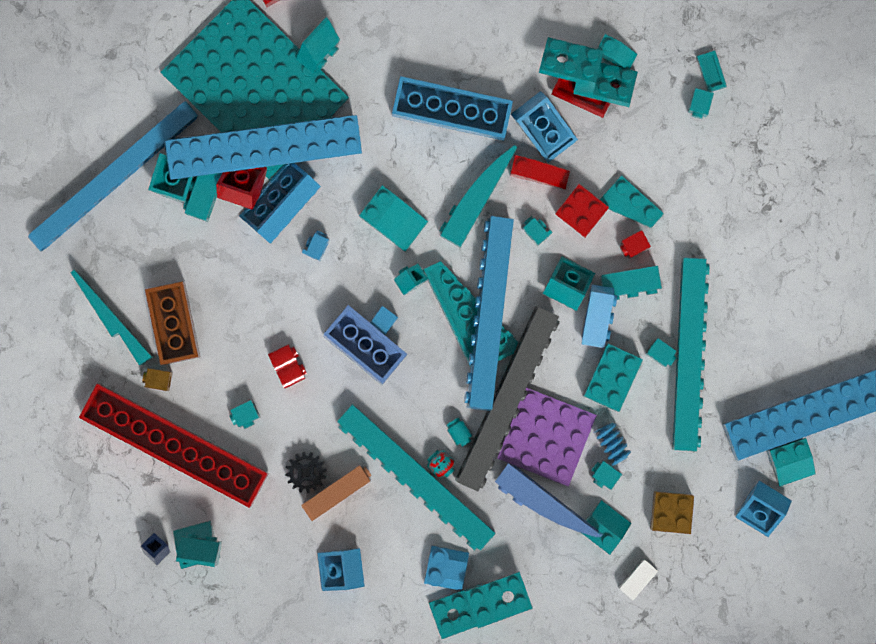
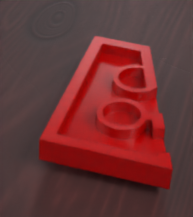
M558 79L551 95L604 118L611 103L573 94L576 82ZM618 84L612 85L613 88H619L620 86Z

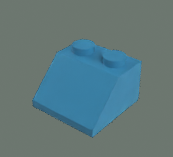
M758 481L736 514V518L769 537L787 515L792 500Z
M360 548L317 553L322 591L350 590L365 587Z

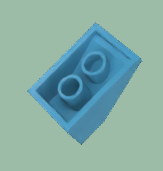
M541 91L511 113L513 119L547 163L578 140L547 96Z

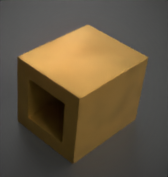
M148 368L147 372L143 373L142 383H145L144 387L170 391L173 372Z

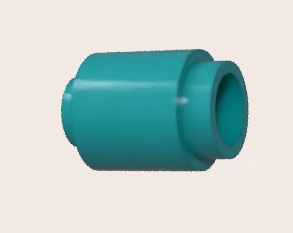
M459 417L446 425L447 431L456 446L461 445L463 447L471 442L470 438L473 435L465 422L461 421Z

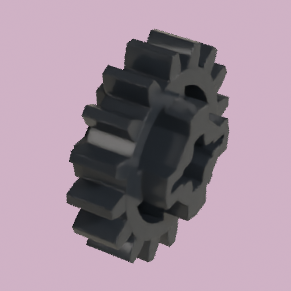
M302 452V457L295 454L296 460L290 459L289 461L292 465L286 466L290 472L286 473L285 476H290L291 478L288 480V484L293 482L292 489L299 487L300 493H302L303 489L310 493V488L316 491L317 484L323 485L321 479L327 478L323 475V472H326L327 469L322 468L325 462L318 461L319 455L313 458V452H310L309 456ZM304 459L311 460L306 465H303L299 462ZM312 465L309 471L310 477L305 476L301 479L303 474L302 468L307 469ZM316 465L319 469L318 477L314 473V468ZM294 468L298 471L297 479L294 478ZM305 480L313 482L311 485H302Z

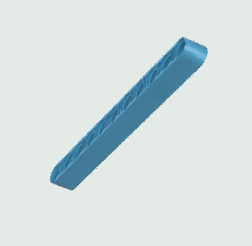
M186 101L180 104L28 235V238L40 252L45 250L165 147L164 140L174 139L198 118V114Z

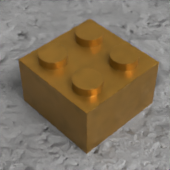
M654 491L650 530L691 534L694 495Z

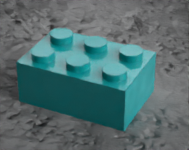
M606 344L583 397L616 412H620L643 359L613 345Z

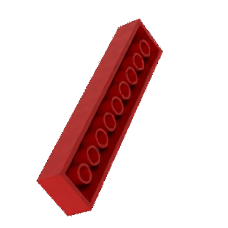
M96 384L79 416L80 419L248 508L252 507L269 475L265 470L102 384Z

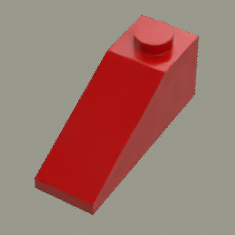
M515 155L510 176L566 190L570 171Z

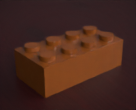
M182 281L145 289L160 365L200 358L185 282Z

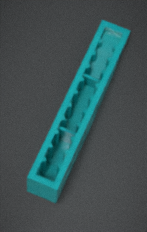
M512 146L497 158L472 184L458 206L453 205L449 212L450 220L448 223L444 221L439 230L442 232L441 238L461 248L515 154L517 146Z

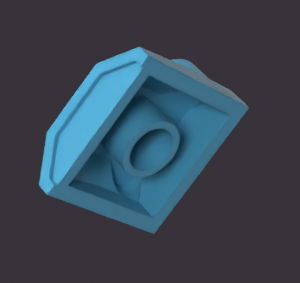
M432 545L424 584L462 591L469 553Z

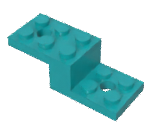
M550 37L547 38L539 68V73L576 82L573 94L625 107L630 106L638 74L637 71L601 63L603 50ZM565 57L567 61L562 63L557 58ZM617 82L620 87L613 88L610 83Z
M520 571L484 585L481 583L429 602L441 639L475 627L479 629L533 609ZM506 591H510L514 595L513 600L510 602H505L502 598L503 593ZM451 609H456L459 613L458 618L455 620L449 619L447 615Z

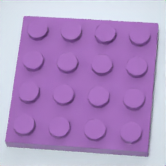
M526 388V397L523 401H520L517 407L519 412L516 418L511 421V429L504 439L497 459L569 487L597 415Z

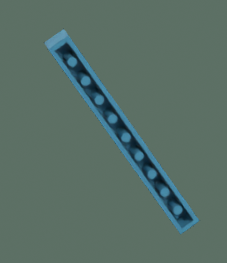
M491 216L484 223L486 239H483L481 250L484 251V257L480 259L479 270H482V274L477 282V289H480V292L475 300V308H478L477 315H474L473 318L475 334L471 336L473 353H470L468 364L471 365V371L467 373L466 384H469V388L464 396V403H467L466 408L490 411L493 408L514 219Z

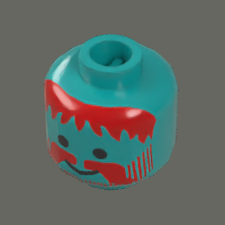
M437 449L427 459V468L437 478L443 476L447 478L455 471L453 468L455 460L445 450L439 451Z

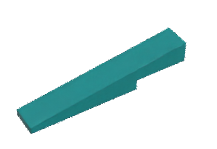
M76 270L70 272L111 337L115 338L120 335L138 365H143L154 358L81 274Z

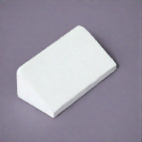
M642 559L618 588L634 600L658 571L646 560Z

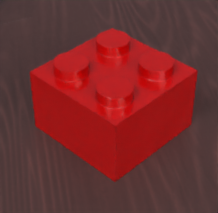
M578 184L555 214L586 238L609 209V206L581 184Z

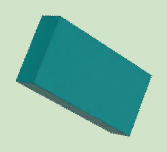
M716 51L697 56L696 58L707 91L714 92L726 88V81Z

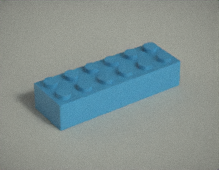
M400 76L392 117L504 141L513 101Z

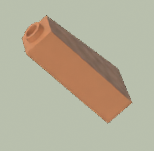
M359 465L301 506L310 520L313 521L371 481L369 477L372 475L366 466L362 468Z

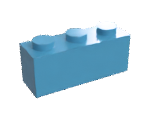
M591 284L581 344L604 348L605 342H609L611 330H608V326L613 324L614 313H611L612 306L616 307L617 295H614V288Z

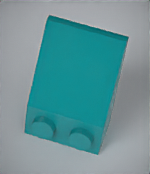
M383 185L359 215L362 220L404 252L407 251L428 223L425 218Z

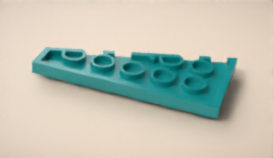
M440 261L423 269L428 277L427 281L468 362L470 353H473L471 336L475 334L473 318L474 315H477L478 309L475 308L476 298ZM503 326L501 329L498 361L514 354L518 341Z

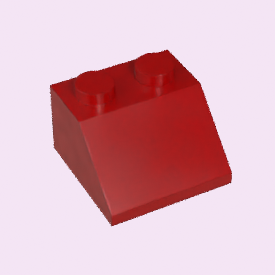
M267 167L223 172L216 184L217 198L253 210L261 194Z

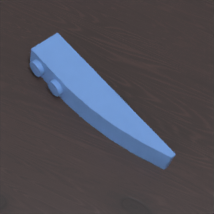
M508 463L495 482L499 485L498 489L505 494L510 493L514 497L513 501L518 505L522 506L524 504L539 515L574 531L594 537H601L603 535L515 465Z

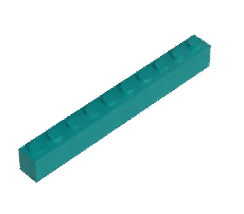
M682 258L672 450L697 451V447H701V436H698V428H702V417H699V409L703 408V398H700V390L704 389V378H701V371L705 369V359H702V351L705 352L706 340H703V332L707 330V321H704V313H707L708 310L705 294H708L709 283L705 282L706 275H709L710 264L706 263L707 259Z
M352 404L337 421L340 424L338 428L345 434L349 432L354 437L352 440L359 447L365 446L368 449L366 453L374 460L378 458L382 462L380 466L388 473L392 471L396 474L395 479L402 486L407 484L411 488L409 492L417 499L421 497L426 501L424 506L431 512L433 510L437 511L440 514L438 518L444 524L449 522L454 527L452 531L460 538L462 536L467 538V544L474 551L477 548L481 551L496 534L356 406Z

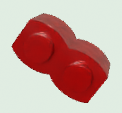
M288 344L268 354L284 389L306 379L304 375L307 374L303 363L299 365L296 359L299 355L294 346L290 347Z

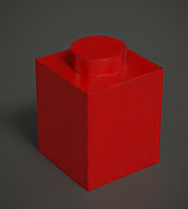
M642 230L620 242L622 244L620 246L621 252L624 256L628 255L629 259L651 247Z

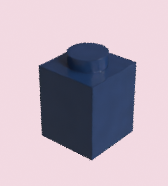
M155 533L141 545L143 553L156 565L170 553L168 545Z

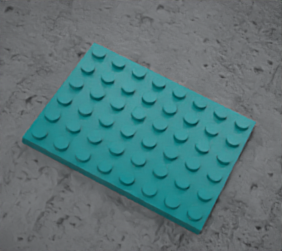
M231 0L160 72L220 132L331 118L349 100V97L319 68L312 73L296 60L300 49L250 0ZM284 164L267 166L266 177L270 179Z

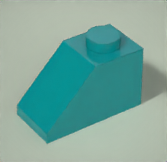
M607 34L604 35L597 48L604 51L603 59L618 67L629 70L638 55L625 44Z

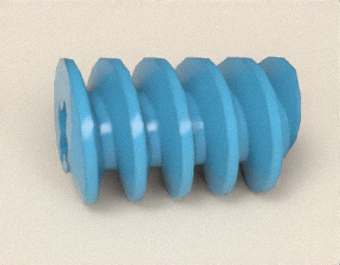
M609 423L593 432L600 433L596 437L597 440L603 439L600 446H607L604 453H611L607 459L615 460L611 466L627 459L631 453V450H624L627 447V443L621 444V441L624 439L623 436L617 437L620 430H613L616 423Z

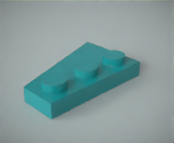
M622 175L600 199L609 206V210L649 228H652L664 215L658 207Z

